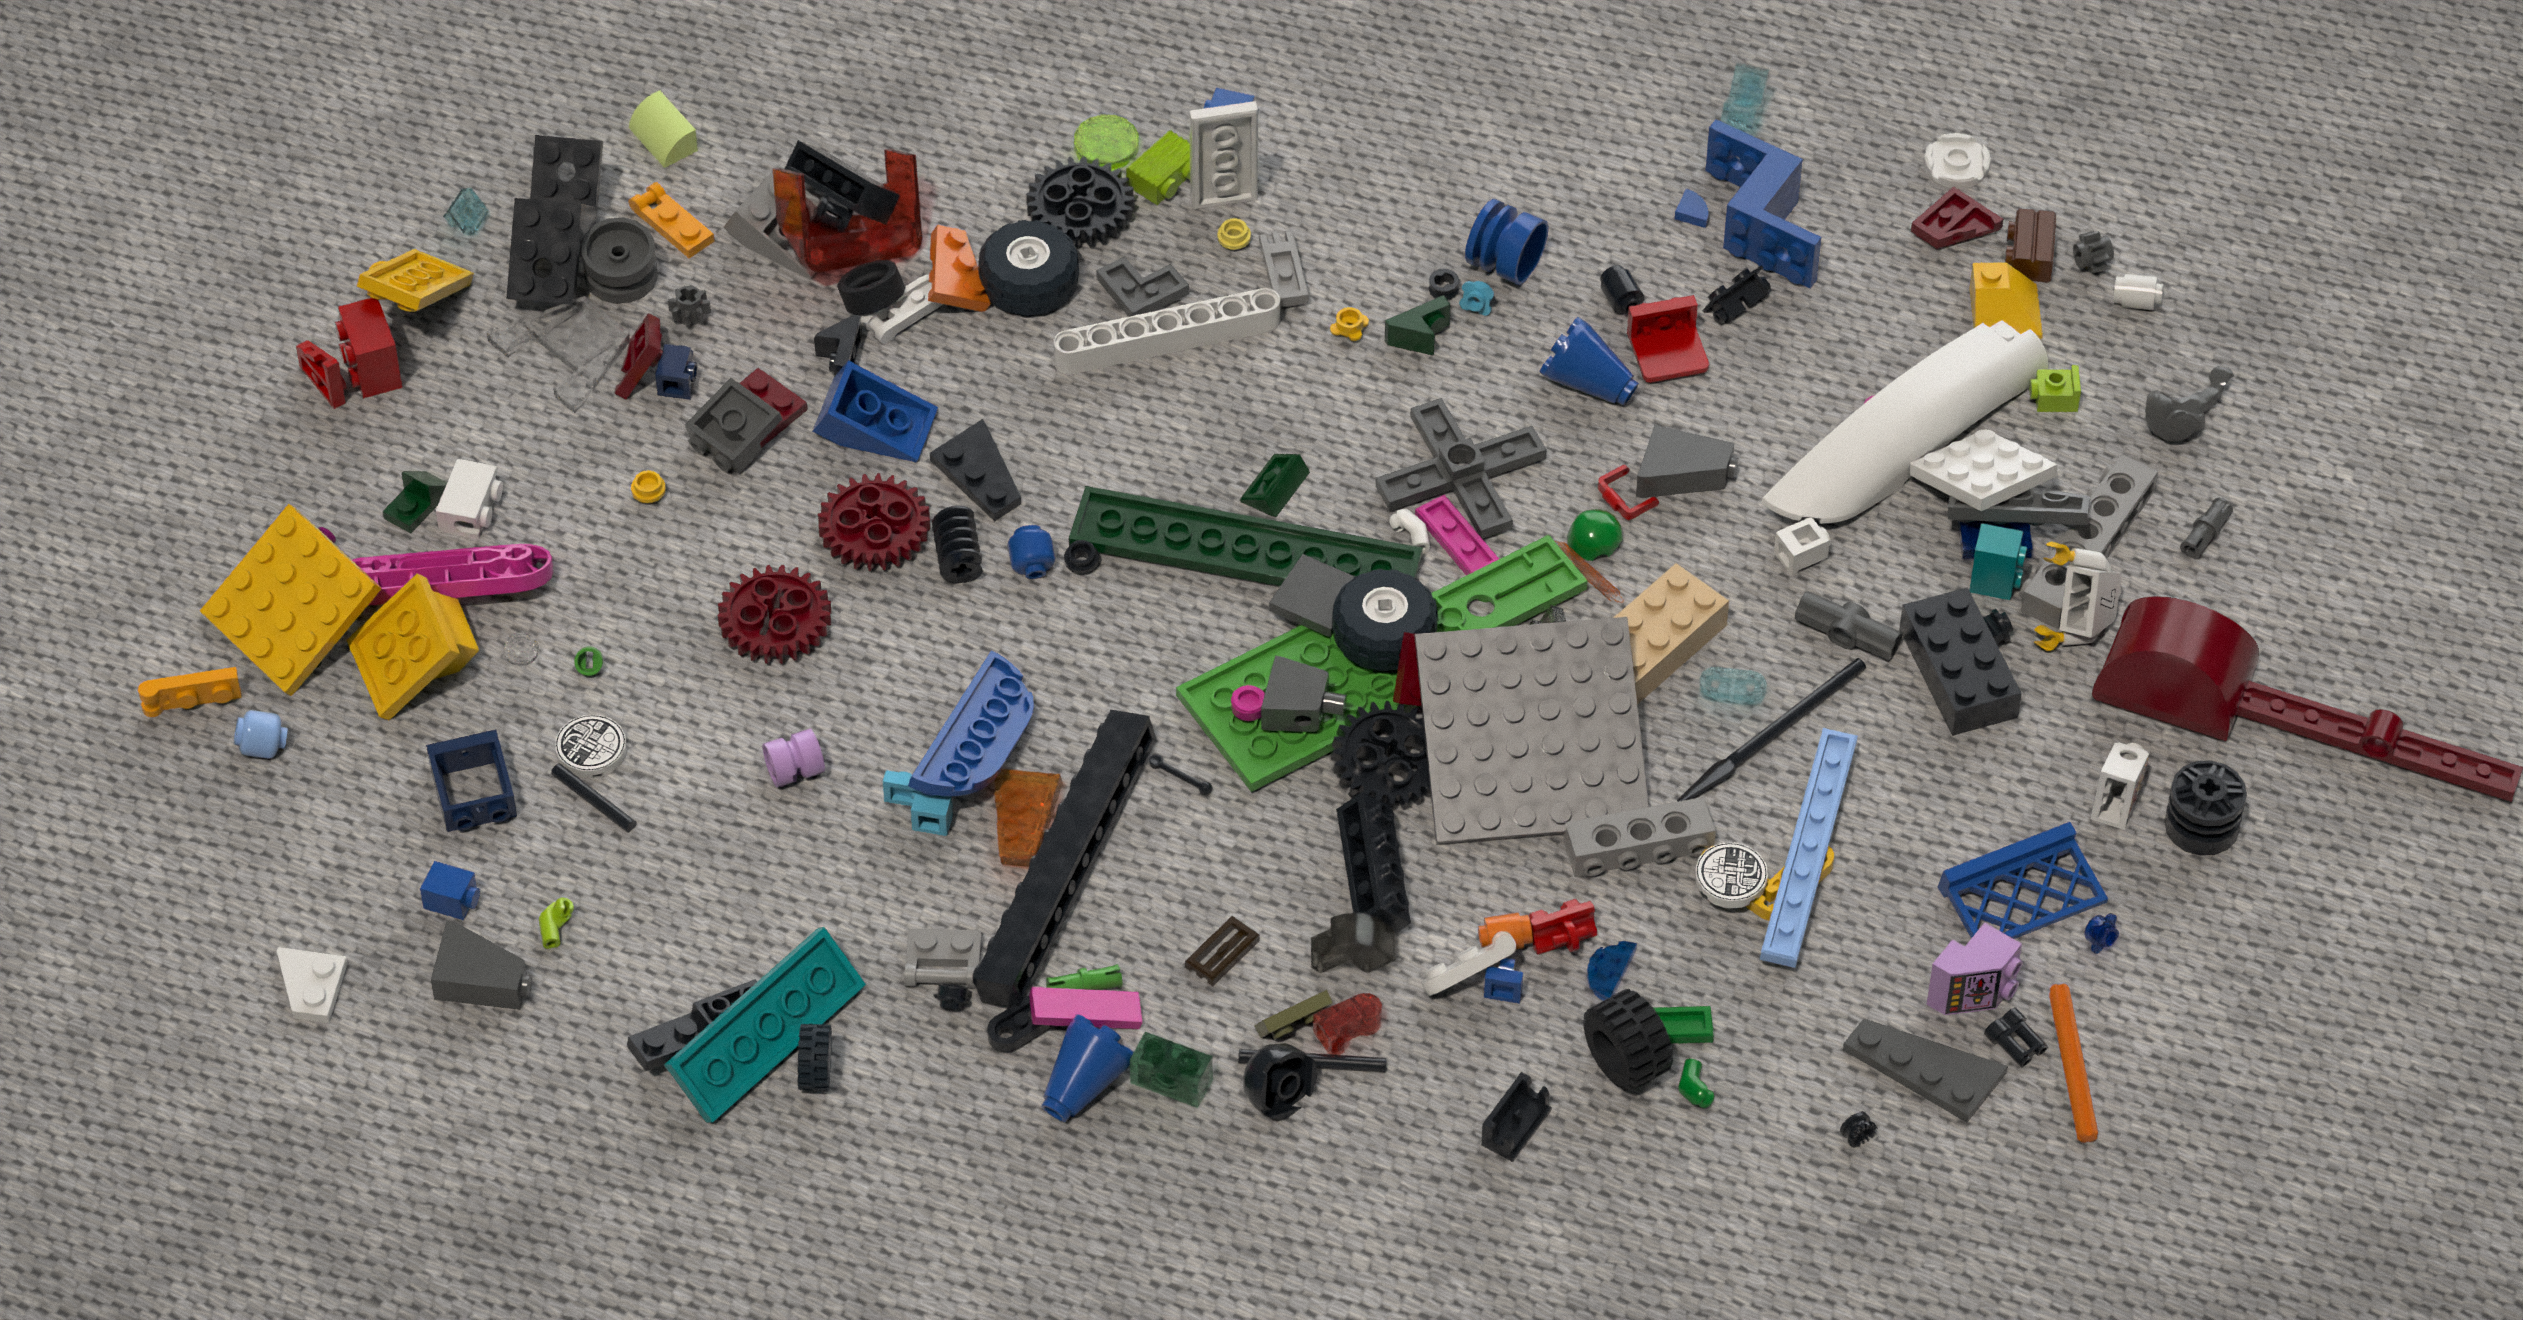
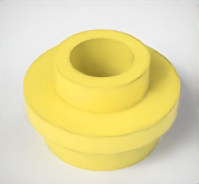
M1231 218L1222 223L1218 229L1217 238L1223 247L1237 250L1248 245L1251 239V231L1243 220Z

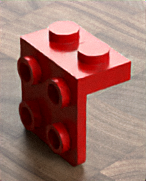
M1694 295L1674 297L1668 300L1642 303L1629 307L1627 335L1644 381L1651 383L1708 371L1709 361L1696 329L1698 304Z

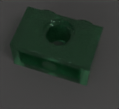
M1144 1032L1130 1058L1131 1084L1196 1108L1199 1107L1213 1081V1056L1148 1032Z

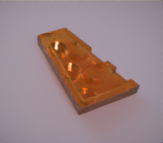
M1002 769L994 780L999 857L1003 865L1029 867L1032 856L1037 854L1042 844L1044 832L1049 828L1063 781L1060 774Z

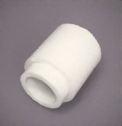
M2125 274L2124 277L2116 276L2114 303L2122 304V307L2154 310L2155 304H2162L2164 284H2158V277L2134 274Z

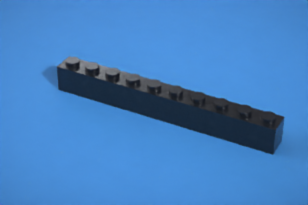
M1111 709L1104 723L1099 725L1097 737L1091 749L1085 752L1083 764L1078 774L1073 776L1070 790L1064 801L1059 803L1056 817L1051 827L1047 828L1044 832L1042 844L1037 854L1032 856L1025 878L1017 885L1015 897L1009 909L1003 912L1001 924L995 936L990 938L983 960L974 969L973 984L976 986L981 1002L1011 1007L1012 1005L1020 1006L1023 999L1027 997L1156 741L1150 716Z

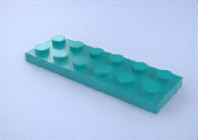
M819 927L665 1063L664 1066L705 1122L712 1123L798 1046L801 1024H823L866 984L827 929Z

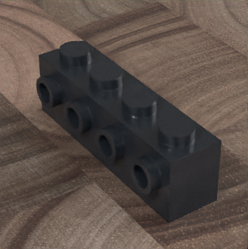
M1360 792L1336 809L1354 922L1356 927L1383 940H1387L1411 924L1408 908L1409 901L1406 896L1403 878L1404 871L1401 866L1399 842L1394 824V813L1392 807L1387 803L1381 802L1364 792Z

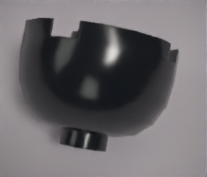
M1286 1043L1268 1044L1260 1048L1250 1058L1243 1075V1089L1250 1103L1257 1110L1275 1120L1287 1119L1302 1108L1293 1106L1295 1103L1301 1100L1305 1094L1309 1097L1312 1095L1317 1080L1316 1064L1304 1051Z

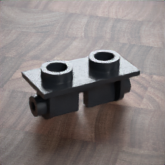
M1761 265L1752 272L1746 268L1732 279L1734 283L1727 289L1724 285L1718 287L1707 297L1710 302L1702 312L1705 313L1712 309L1714 311L1713 317L1717 323H1729L1746 310L1739 299H1742L1750 308L1768 296V291L1771 289L1770 283L1766 279L1761 280L1757 275L1764 267Z

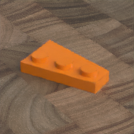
M937 225L931 233L930 260L933 262L929 273V282L932 283V287L928 293V301L980 312L986 311L991 302L979 279L978 265L966 231Z

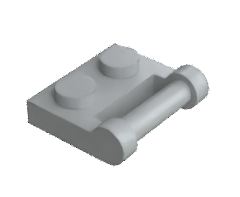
M909 928L904 975L905 986H916V983L967 984L968 988H976L973 984V972L975 967L980 964L981 930ZM918 966L967 967V970L918 969Z

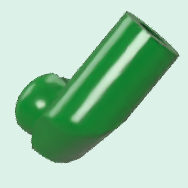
M1686 1059L1679 1081V1092L1691 1104L1698 1105L1704 1109L1708 1108L1713 1103L1715 1095L1699 1079L1702 1063L1696 1059Z

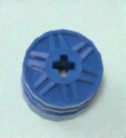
M1492 199L1482 208L1469 233L1465 249L1466 262L1477 267L1481 266V269L1489 272L1496 267L1497 276L1521 285L1528 279L1540 261L1548 238V222L1527 212L1518 215L1515 207L1505 206L1504 202Z

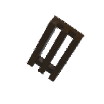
M1231 916L1185 961V968L1189 971L1193 969L1199 978H1206L1207 983L1213 987L1260 941V934L1234 916ZM1234 929L1238 930L1231 939L1224 942L1217 949V952L1204 965L1200 963ZM1245 936H1247L1219 965H1217Z

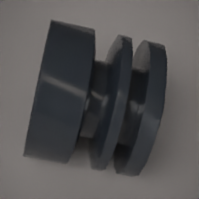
M2212 760L2195 761L2183 766L2174 776L2164 820L2166 833L2172 842L2185 852L2199 856L2216 855L2228 850L2236 842L2240 831L2242 814L2247 798L2245 782L2235 770L2226 764Z

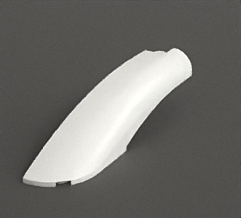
M2003 320L1991 327L1986 326L1984 323L1980 324L1926 357L1869 399L1807 453L1762 498L1761 503L1772 511L1790 519L1800 521L1802 516L1805 518L1812 517L1813 519L1818 518L1820 524L1844 521L1865 511L1903 487L1904 482L1911 477V462L1924 457L1928 453L1944 448L1979 419L2028 389L2030 379L2036 378L2037 369H2048V356L2041 340L2031 329L2020 334Z

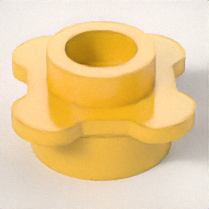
M1346 307L1337 313L1336 322L1330 326V331L1335 336L1343 335L1351 341H1358L1362 338V330L1368 326L1369 319L1358 309Z

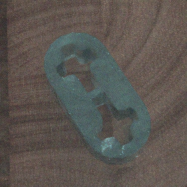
M1722 667L1705 669L1701 673L1699 682L1700 694L1709 701L1748 706L1761 703L1765 698L1767 688L1766 679L1758 672ZM1712 681L1719 682L1718 688L1711 687ZM1747 685H1754V691H1747Z

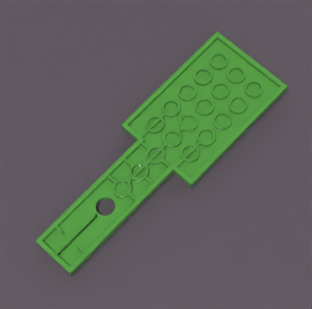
M1547 535L1432 592L1437 606V632L1515 626L1587 590L1588 581L1551 536ZM1478 599L1481 602H1491L1494 610L1489 615L1481 617L1471 614L1467 606L1471 601ZM1302 625L1176 687L1178 699L1251 792L1334 750L1332 743L1334 737L1338 736L1337 730L1339 725H1345L1348 714L1356 717L1358 707H1362L1369 713L1371 702H1375L1379 710L1384 708L1386 701L1390 702L1392 710H1397L1400 704L1393 702L1398 670L1378 671L1359 666V664L1352 660L1350 661L1344 656L1334 641V634L1330 638ZM1276 655L1327 671L1329 673V692L1347 695V702L1343 716L1323 713L1320 729L1316 732L1261 730V718L1254 721H1244L1237 718L1231 710V696L1236 689L1246 685L1256 686L1265 693ZM1404 704V712L1409 713L1412 709L1421 706Z

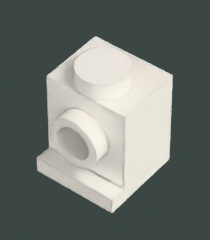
M1809 517L1776 532L1774 554L1789 574L1794 576L1798 574V570L1828 558L1831 540L1825 528L1819 527L1815 520Z

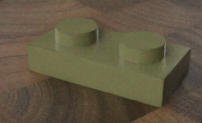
M1324 990L1262 1020L1254 1026L1260 1038L1272 1034L1275 1040L1292 1032L1294 1029L1291 1024L1302 1018L1305 1024H1309L1325 1016L1323 1008L1333 1002L1328 991Z

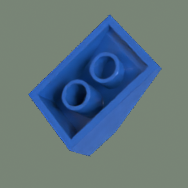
M848 360L833 378L812 432L839 446L917 462L938 407Z

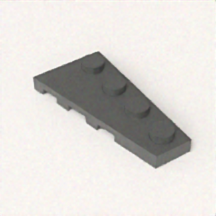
M2029 489L1983 511H1979L1950 496L1948 503V519L1958 520L1963 523L1974 521H1992L1996 524L2022 522L2033 526L2062 524L2066 527H2077L2079 525H2088L2090 513V496L2050 489L2043 491L2042 494L2034 493L2032 489Z
M1865 1018L1843 1044L1845 1052L1968 1123L2007 1074L2008 1069L2006 1065Z

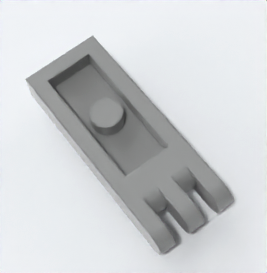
M1285 231L1286 241L1284 242L1281 241L1279 232L1272 233L1273 243L1269 244L1266 234L1259 235L1260 248L1270 288L1280 296V307L1308 304L1309 294L1293 231Z

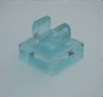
M471 187L463 188L443 217L451 227L458 226L464 235H474L489 213V210Z

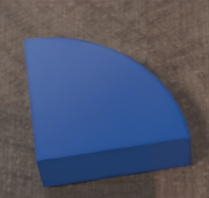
M1686 188L1675 211V220L1706 228L1708 223V207L1706 202L1700 195Z

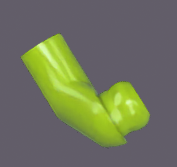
M565 897L558 898L557 901L550 904L540 914L539 926L544 948L550 949L560 946L558 930L570 919L571 913L574 911V905L570 899Z

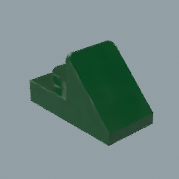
M1443 295L1386 319L1384 341L1388 346L1433 356L1434 333H1438L1450 325L1449 301Z
M403 471L401 475L404 489L383 510L385 520L409 533H412L438 506L447 482L427 471Z

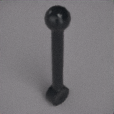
M1155 754L1149 758V765L1153 769L1161 768L1199 788V792L1202 795H1209L1212 792L1213 787L1210 782H1200L1163 762L1161 755Z

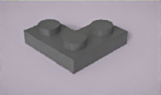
M1124 256L1096 270V277L1099 283L1128 317L1156 311L1189 294V284L1172 264L1142 277Z

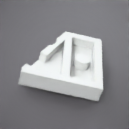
M278 947L277 956L293 1018L329 1023L346 971V956Z

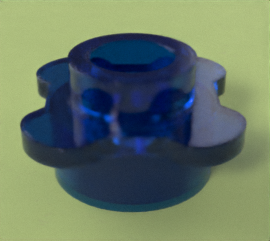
M2113 913L2107 914L2106 917L2102 915L2093 917L2085 928V939L2092 943L2091 951L2095 954L2100 953L2104 947L2113 945L2119 936V931L2115 925L2117 916Z

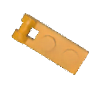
M658 182L646 188L647 192L644 194H636L628 200L633 212L688 258H691L715 242L714 233L667 195L664 188ZM655 202L658 206L652 209L649 205Z
M236 667L143 681L138 686V694L142 701V711L147 717H157L163 710L175 708L189 709L200 704L226 703L233 699L242 698Z

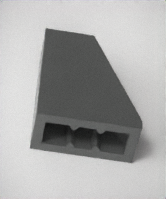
M1654 425L1637 475L1636 497L1649 498L1725 489L1728 477L1734 478L1738 467L1739 458L1733 457L1735 443Z
M446 920L431 976L434 1000L520 1010L523 997H529L532 989V976L527 975L525 960L454 921Z

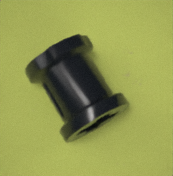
M823 195L811 222L825 224L837 230V234L842 236L854 211L829 201L828 196ZM826 212H828V213H830V214H832V215H835V216H837L838 218L833 217V216L827 214Z

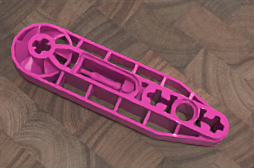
M508 544L352 559L356 565L382 588L368 606L385 604L416 574L427 578L433 592L453 598L533 590L551 580L554 573L550 552L542 546L533 544ZM538 562L544 565L540 569L534 567Z

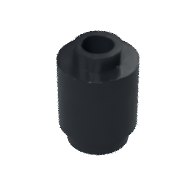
M1614 265L1602 273L1600 277L1601 290L1615 313L1628 315L1630 306L1643 303L1644 294L1629 270L1624 269L1621 265Z

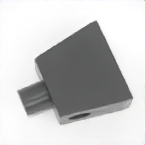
M1275 655L1261 707V730L1316 732L1320 729L1323 713L1344 715L1347 695L1329 692V673L1327 671Z

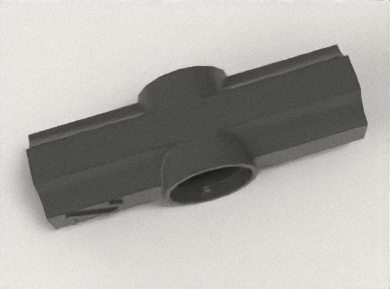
M1808 591L1803 594L1795 611L1794 619L1827 633L1828 638L1833 644L1845 649L1857 646L1890 660L1896 654L1902 641L1903 632L1871 619L1865 608L1853 602H1847L1841 606Z

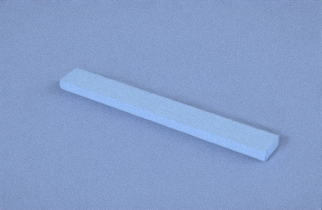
M1826 728L1822 730L1762 946L1760 960L1796 968L1856 748L1857 735Z

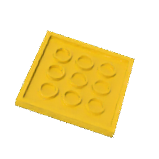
M288 504L201 608L200 612L281 690L292 696L382 588L296 507Z

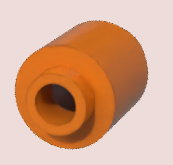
M1517 912L1484 918V925L1478 926L1481 948L1492 944L1494 935L1500 931H1506L1512 935L1516 942V949H1523L1525 944L1533 943L1528 915L1520 916Z

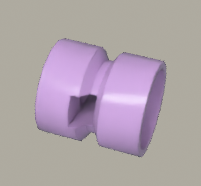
M810 728L791 734L790 741L778 738L762 744L765 763L776 787L796 782L797 775L800 774L804 778H808L825 772L821 748L813 730Z

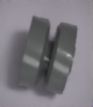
M621 217L601 221L586 232L581 243V254L585 284L591 294L602 301L621 304L641 299L654 288L658 278L654 238L647 227L636 220Z

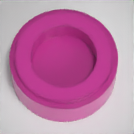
M1252 685L1239 687L1231 696V710L1233 714L1244 721H1254L1261 718V707L1265 693L1260 688Z

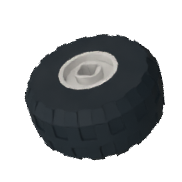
M1020 220L1013 224L1009 223L991 234L981 247L978 262L979 279L990 302L1003 309V311L1022 316L1043 315L1065 304L1076 291L1079 277L1077 249L1072 239L1052 224L1048 225L1038 220Z
M1378 569L1360 574L1347 584L1345 583L1335 598L1332 611L1334 641L1344 656L1350 661L1352 660L1359 664V666L1378 671L1398 670L1404 632L1416 634L1437 632L1438 614L1436 601L1428 587L1423 585L1419 579L1409 574L1401 573L1398 570Z

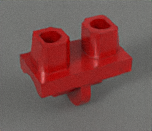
M1572 899L1564 902L1559 911L1548 914L1541 909L1530 913L1529 919L1533 948L1536 954H1542L1566 946L1570 952H1574L1580 948L1579 941L1597 936V928L1594 921L1595 909L1592 902L1580 903L1577 899Z

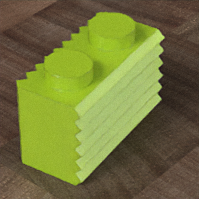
M1172 130L1166 132L1126 168L1129 187H1133V191L1156 205H1159L1165 198L1173 197L1182 182H1185L1186 179L1190 180V143L1187 139L1184 140L1182 136L1179 137Z

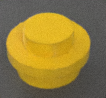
M642 471L635 476L631 484L632 495L637 501L642 503L656 502L666 492L665 481L654 471Z

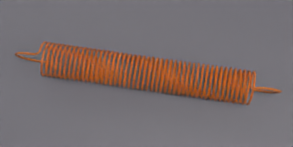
M1565 542L1559 543L1562 548L1564 547L1568 553L1572 554L1571 557H1577V553ZM1577 557V562L1579 561L1583 567L1585 566L1587 568L1586 571L1590 570L1592 572L1590 576L1592 574L1594 576L1597 575L1595 579H1599L1608 589L1610 588L1612 590L1611 593L1618 591L1620 596V591L1608 580H1603V576L1590 564L1585 563L1582 557ZM1593 585L1597 590H1599V591L1605 596V593L1603 592L1602 589L1600 590V589L1597 587V585H1596V586Z

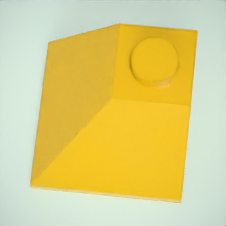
M2006 262L1973 263L1969 287L1973 328L1982 323L1991 327L2003 320L2020 334L2031 329L2039 339H2042L2037 284Z

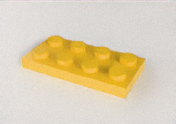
M413 249L361 273L356 287L366 290L367 295L379 300L388 299L396 302L397 307L404 311L416 312L470 286L474 273Z

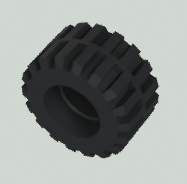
M1622 990L1587 1009L1584 1013L1583 1028L1590 1052L1602 1072L1617 1087L1624 1091H1633L1671 1069V1065H1673V1051L1666 1028L1654 1008L1634 990Z

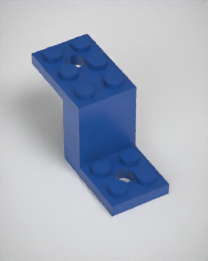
M1715 119L1709 127L1705 171L1711 173L1717 179H1724L1740 187L1727 204L1723 248L1734 256L1743 257L1759 266L1762 265L1764 270H1771L1786 277L1794 284H1801L1811 289L1817 281L1822 237L1785 220L1799 200L1803 159Z

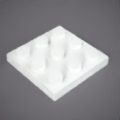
M1984 429L1911 462L1910 475L1979 511H1983L2057 477V464L2043 458L2040 454L2033 453L2019 446L2016 442L2009 441L1995 434L1991 430Z

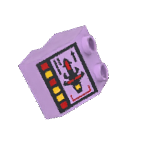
M1985 922L1966 946L1952 939L1932 964L1926 1005L1944 1015L1996 1009L2003 999L2010 1000L2019 986V981L2016 980V977L2023 963L2020 960L2022 944Z

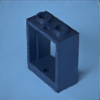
M496 729L426 745L429 765L447 832L463 831L473 826L491 822H503L509 818L517 817L514 794ZM494 763L502 794L450 806L443 779L444 774Z

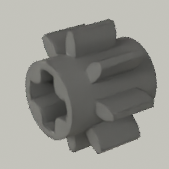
M2099 231L2080 234L2079 239L2081 243L2073 245V256L2079 268L2086 267L2087 272L2092 271V273L2107 270L2106 261L2113 260L2114 249L2109 237H2101Z
M693 285L675 289L676 298L668 299L669 311L672 312L673 322L680 321L686 327L698 323L703 324V314L711 313L710 301L707 300L706 290L700 291Z

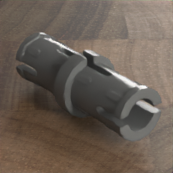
M2215 498L2205 514L2194 521L2193 530L2180 545L2182 552H2185L2191 546L2185 555L2198 559L2208 543L2219 536L2220 527L2233 512L2231 504L2224 511L2222 510L2228 503L2226 499Z

